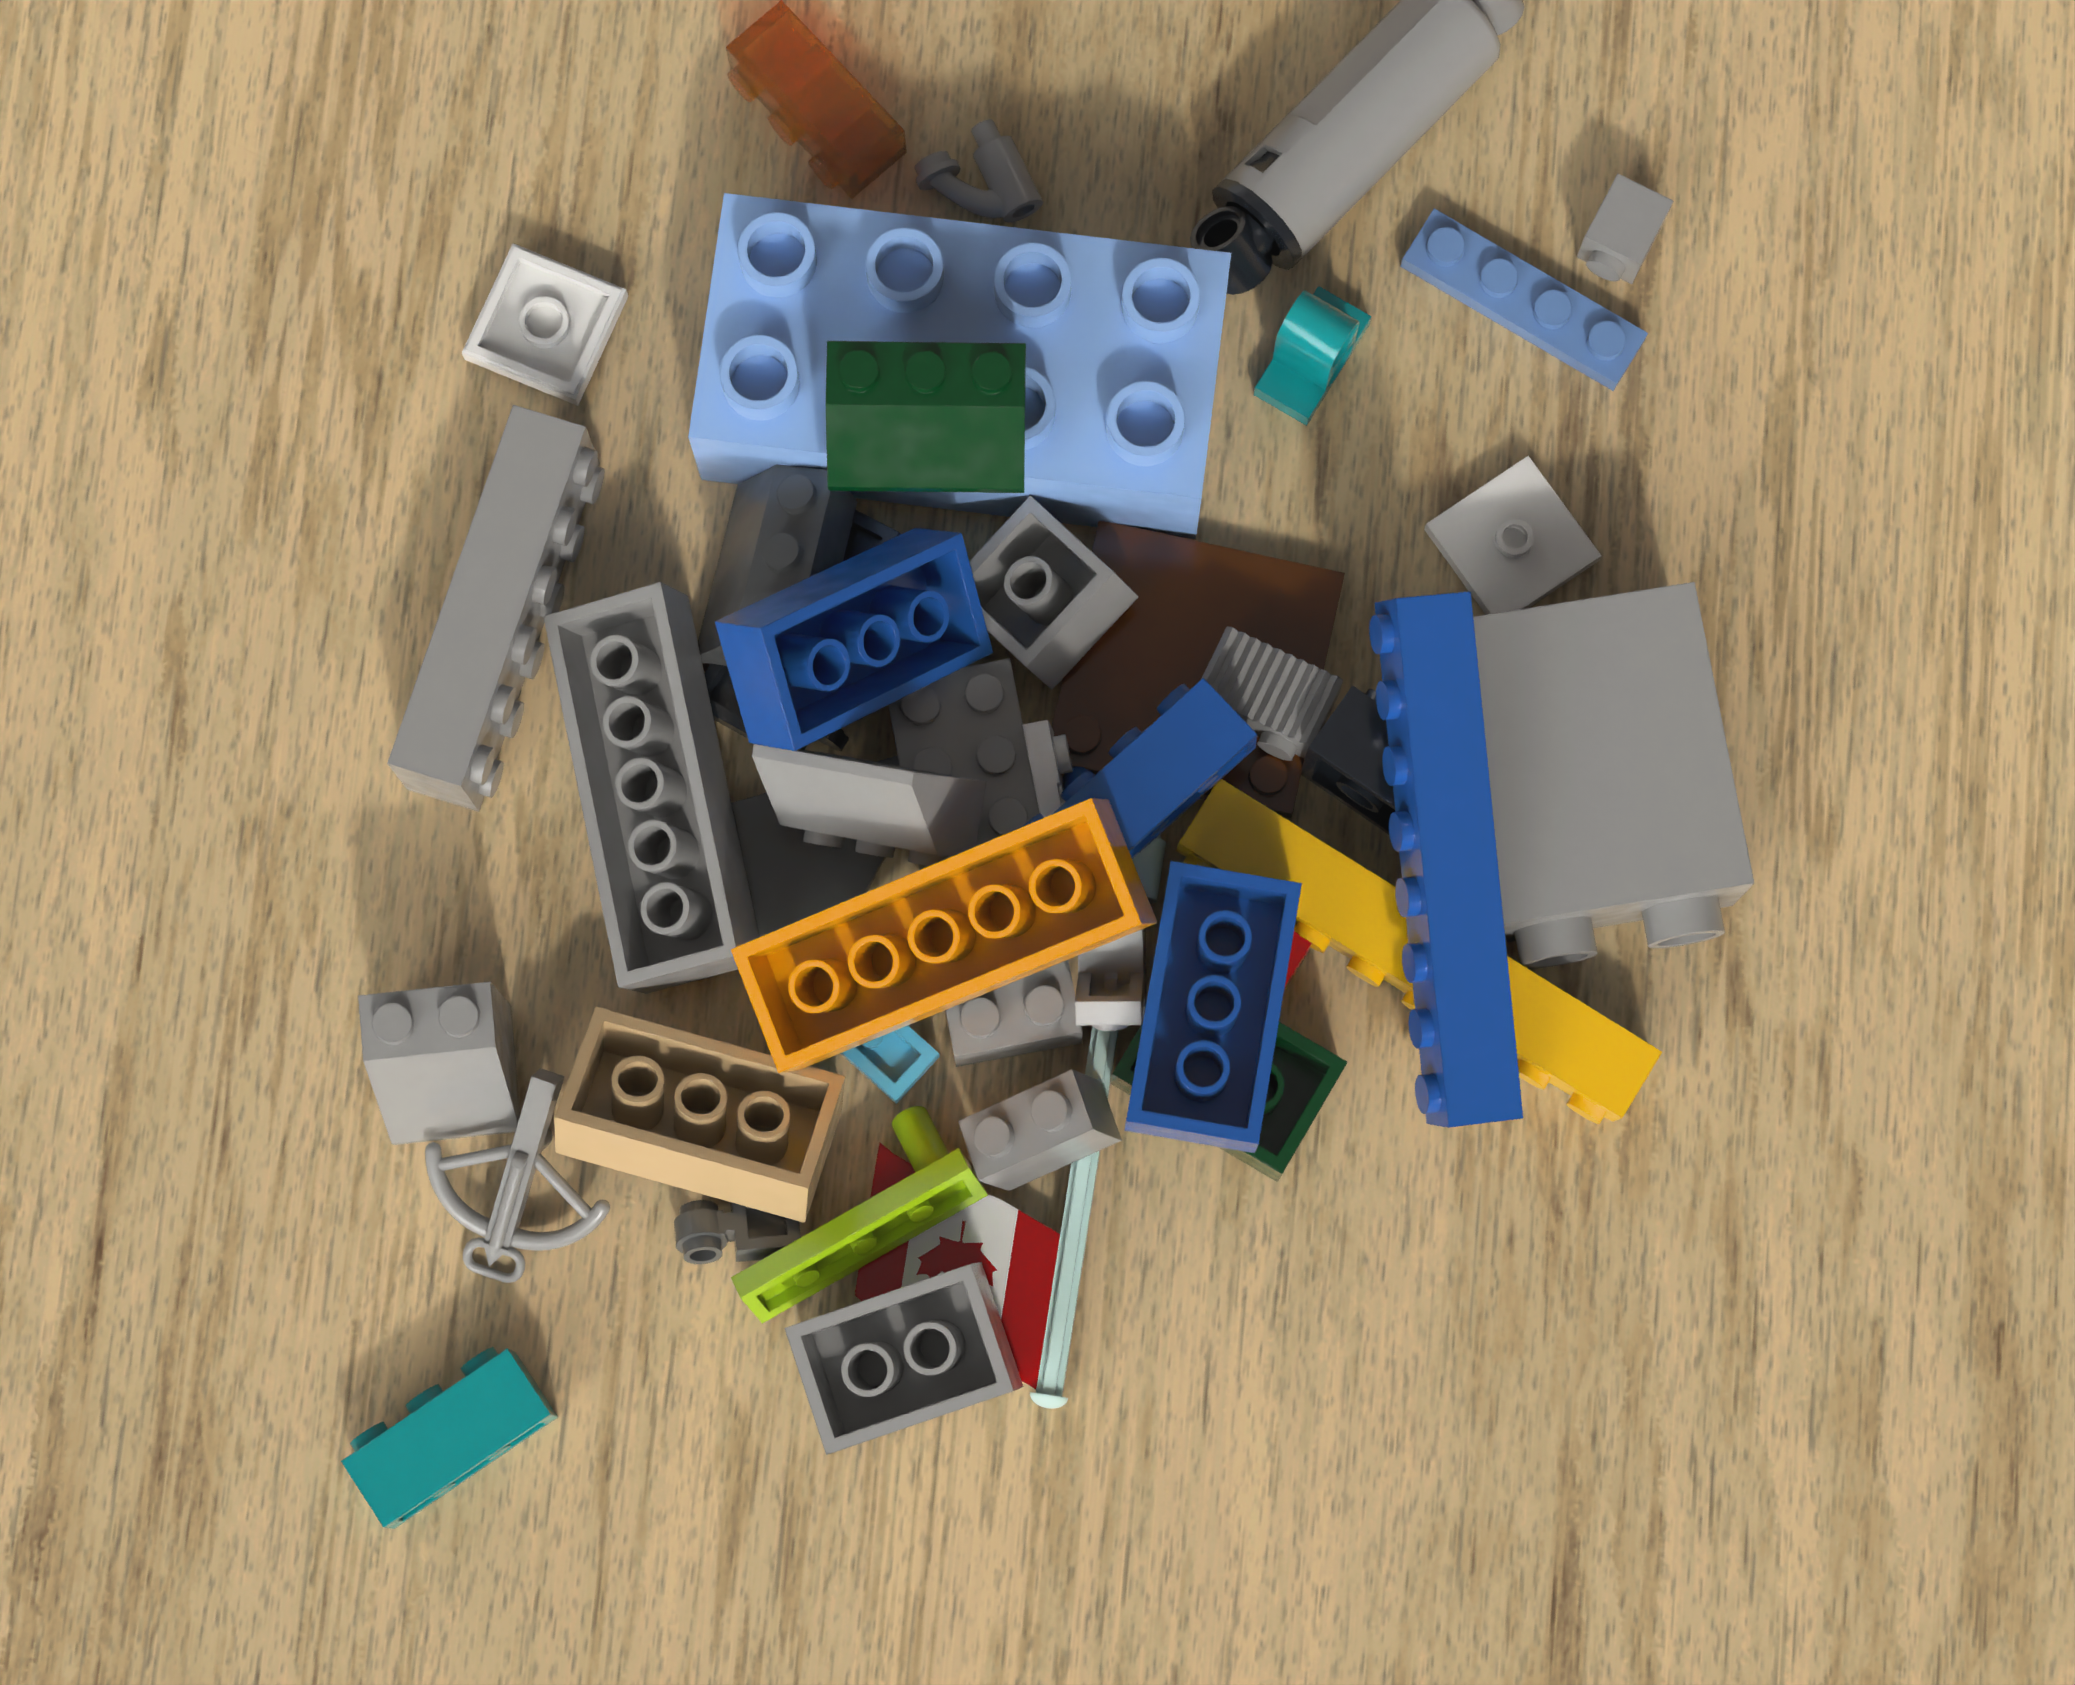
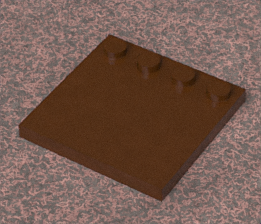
M1099 521L1092 552L1138 598L1062 679L1052 728L1054 736L1066 735L1072 766L1084 767L1096 775L1113 760L1108 752L1124 734L1134 727H1138L1143 733L1161 716L1156 709L1173 690L1182 684H1186L1191 689L1201 680L1227 626L1235 628L1238 632H1244L1250 637L1257 638L1262 643H1268L1273 648L1281 649L1284 653L1292 654L1295 658L1315 665L1320 670H1324L1345 573L1122 524ZM1257 737L1256 748L1222 779L1282 817L1291 819L1304 758L1296 754L1291 761L1274 757L1257 745L1260 739ZM1213 787L1209 791H1207L1200 799L1206 800L1208 795L1212 791Z

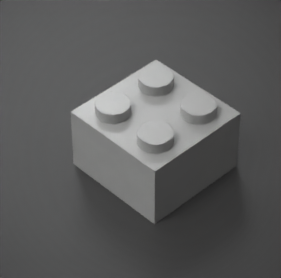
M1032 496L1026 499L969 561L987 631L1051 690L1138 598L1103 561Z

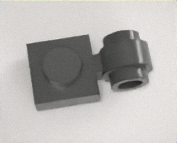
M691 1201L680 1207V1215L674 1220L676 1249L683 1253L684 1260L691 1264H708L719 1260L722 1257V1249L726 1247L728 1242L734 1241L736 1262L762 1260L801 1238L799 1221L730 1202L731 1212L723 1213V1210H718V1205L712 1201Z

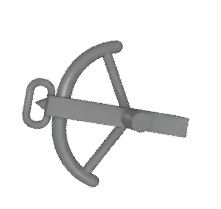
M542 1068L531 1076L511 1145L442 1158L439 1144L431 1142L426 1146L425 1160L427 1173L439 1201L460 1224L472 1232L485 1237L471 1239L463 1250L464 1264L474 1273L505 1283L516 1282L524 1273L525 1259L521 1252L515 1248L542 1251L570 1245L596 1229L610 1211V1204L606 1200L597 1201L591 1208L541 1155V1152L552 1141V1132L549 1129V1125L565 1076ZM508 1158L491 1218L479 1214L462 1201L452 1188L445 1173V1170ZM536 1168L582 1217L580 1220L563 1229L549 1232H533L519 1228ZM475 1248H485L489 1267L478 1264L473 1260L472 1254ZM502 1255L513 1258L516 1263L515 1270L512 1273H505L490 1268V1266Z

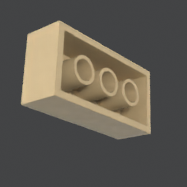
M595 1006L554 1117L555 1153L805 1223L842 1113L845 1076L811 1066L801 1070L778 1073L772 1055Z

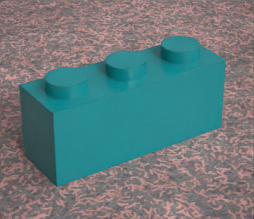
M494 1347L486 1349L461 1367V1371L465 1375L463 1379L445 1391L442 1390L439 1384L428 1388L406 1404L405 1407L410 1415L389 1429L384 1422H380L351 1441L350 1444L355 1452L341 1462L384 1528H397L558 1418L516 1352L507 1348L498 1354Z

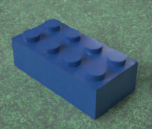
M921 528L911 529L715 621L749 743L796 751L993 653L963 535L959 532Z
M1175 861L1170 862L1124 1131L1255 1153L1259 1145L1302 883Z

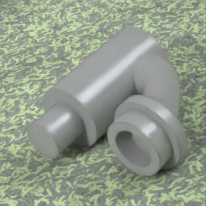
M992 119L982 121L971 129L979 147L974 152L973 157L989 190H980L958 179L956 176L961 168L957 160L950 158L947 151L930 154L915 165L918 175L915 181L920 190L935 189L960 207L983 217H1003L1005 222H1015L1030 216L1043 205V200L1012 137L1001 136Z

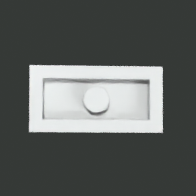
M1048 720L1022 725L1039 813L1044 818L1052 815L1065 803L1060 797L1061 793L1065 790L1062 774L1073 772L1066 735L1054 736L1053 728Z

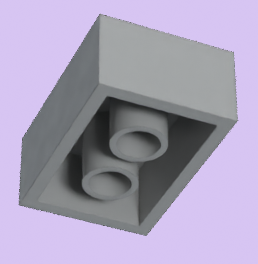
M982 1262L972 1263L784 1328L826 1455L1023 1387Z

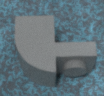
M1146 928L1078 955V980L1075 996L1076 1025H1092L1094 1028L1102 1031H1117L1129 1025H1142L1146 1008Z

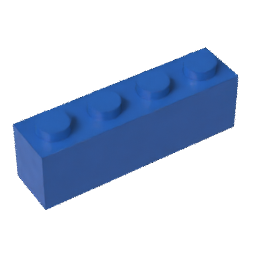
M1204 678L1191 689L1186 684H1182L1173 690L1156 709L1161 716L1143 733L1138 727H1134L1124 734L1108 752L1113 760L1095 776L1087 770L1075 778L1061 793L1060 797L1065 803L1054 813L1090 798L1108 799L1131 858L1136 857L1256 748L1257 734ZM1039 813L1033 818H1031L1023 826L1043 819L1044 816L1041 813Z

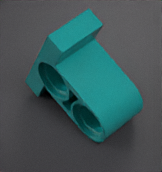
M1320 286L1316 288L1313 294L1306 290L1302 291L1278 331L1272 361L1255 386L1254 396L1307 426L1369 327L1372 316Z

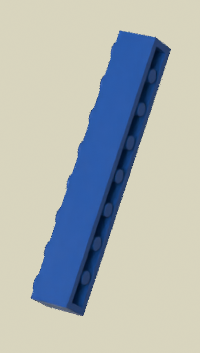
M1471 591L1395 598L1374 603L1376 615H1373L1370 619L1369 636L1375 654H1380L1382 681H1379L1376 687V705L1381 719L1386 720L1389 746L1385 747L1383 751L1382 766L1385 780L1388 785L1393 786L1395 812L1390 815L1389 835L1394 850L1400 854L1402 878H1399L1396 882L1395 896L1399 913L1402 917H1406L1408 943L1404 945L1402 950V966L1407 981L1413 984L1415 1009L1410 1011L1408 1025L1411 1041L1415 1048H1419L1422 1075H1418L1415 1081L1417 1105L1421 1113L1426 1114V1124L1447 1128L1522 1119L1523 1110Z

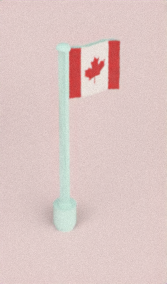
M1161 834L1132 859L1150 904L1157 903L1166 848V841L1160 839ZM1092 1026L1085 1075L1102 1082L1108 1099L1119 1030L1102 1031ZM880 1142L870 1198L915 1173L911 1163L892 1153ZM1100 1151L1071 1163L1060 1234L1005 1201L988 1195L859 1268L855 1296L859 1300L864 1301L972 1263L982 1262L1021 1381L1036 1389V1393L1030 1392L1032 1401L1044 1408L1062 1407L1068 1401V1398L1063 1397Z

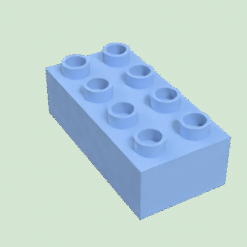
M724 193L688 435L701 480L740 484L775 465L827 470L825 407L827 341L1026 343L1024 493L850 491L854 498L1011 517L1026 499L1032 496L1060 523L1097 527L1099 521L1182 538L1196 539L1231 253Z

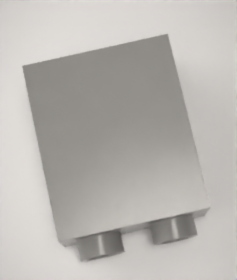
M1695 582L1473 617L1506 942L1516 941L1520 964L1528 969L1559 966L1591 958L1598 954L1593 928L1642 920L1649 948L1689 945L1725 934L1721 908L1733 906L1754 884Z

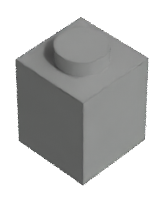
M1617 174L1583 239L1577 258L1585 261L1588 269L1603 279L1609 281H1619L1622 279L1633 284L1674 201Z

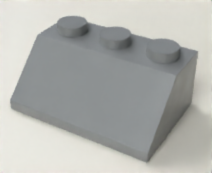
M758 744L753 746L752 758L779 824L804 829L803 842L841 848L843 837L857 840L855 852L889 858L894 857L895 847L910 850L908 862L931 866L947 859L948 856L952 857L976 847L986 781L830 753L800 749L791 751Z

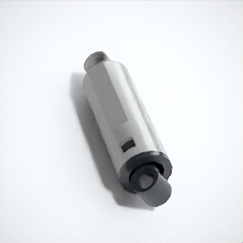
M1400 0L1212 190L1213 201L1217 209L1209 212L1198 221L1192 230L1190 242L1192 248L1231 253L1226 294H1241L1255 288L1270 273L1272 264L1286 270L1293 268L1498 60L1501 45L1498 35L1507 32L1522 17L1524 11L1523 0Z

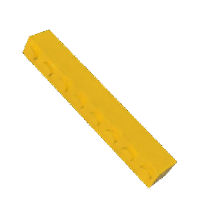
M1223 779L1217 782L1177 846L1176 851L1186 857L1183 863L1302 883L1294 931L1311 942V948L1324 953L1327 947L1330 946L1348 957L1350 961L1346 968L1367 983L1379 987L1382 981L1385 980L1403 991L1405 995L1401 1002L1409 1009H1415L1413 984L1407 981L1402 966V950L1404 945L1408 943L1406 917L1400 915L1397 907L1396 887ZM1507 956L1519 1077L1542 1090L1546 1088L1548 1083L1556 1086L1571 1096L1566 1103L1569 1108L1594 1123L1600 1124L1604 1117L1612 1122L1622 1119L1662 1054V1051Z

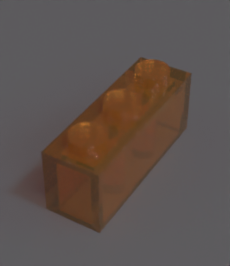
M782 0L726 46L731 70L727 73V77L731 84L748 102L751 103L757 98L771 113L767 117L770 125L784 142L790 146L798 142L812 156L808 163L817 177L828 188L833 189L839 185L853 199L907 153L905 130Z

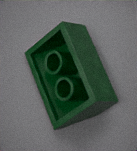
M827 341L825 407L828 491L1024 493L1026 343Z

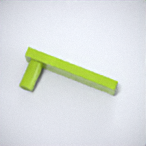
M909 1107L897 1114L892 1121V1128L915 1173L731 1277L740 1298L762 1324L988 1196L982 1182L978 1181L976 1172L961 1150L957 1148L950 1153L948 1152L925 1107Z

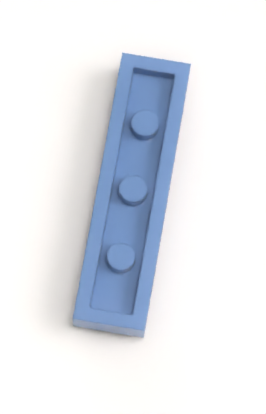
M1435 208L1402 258L1400 267L1612 391L1615 390L1648 335L1646 331Z

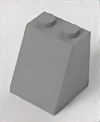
M491 982L358 995L363 1062L391 1144L400 1145L512 1133L516 1131L520 1118L511 1004Z

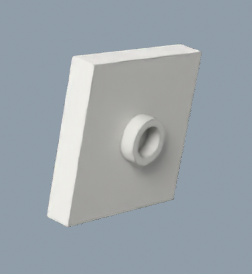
M513 243L466 342L462 355L469 362L578 406L627 301V290Z
M1529 456L1426 523L1424 528L1467 590L1471 591V595L1486 615L1530 608L1597 563L1601 558L1599 551Z

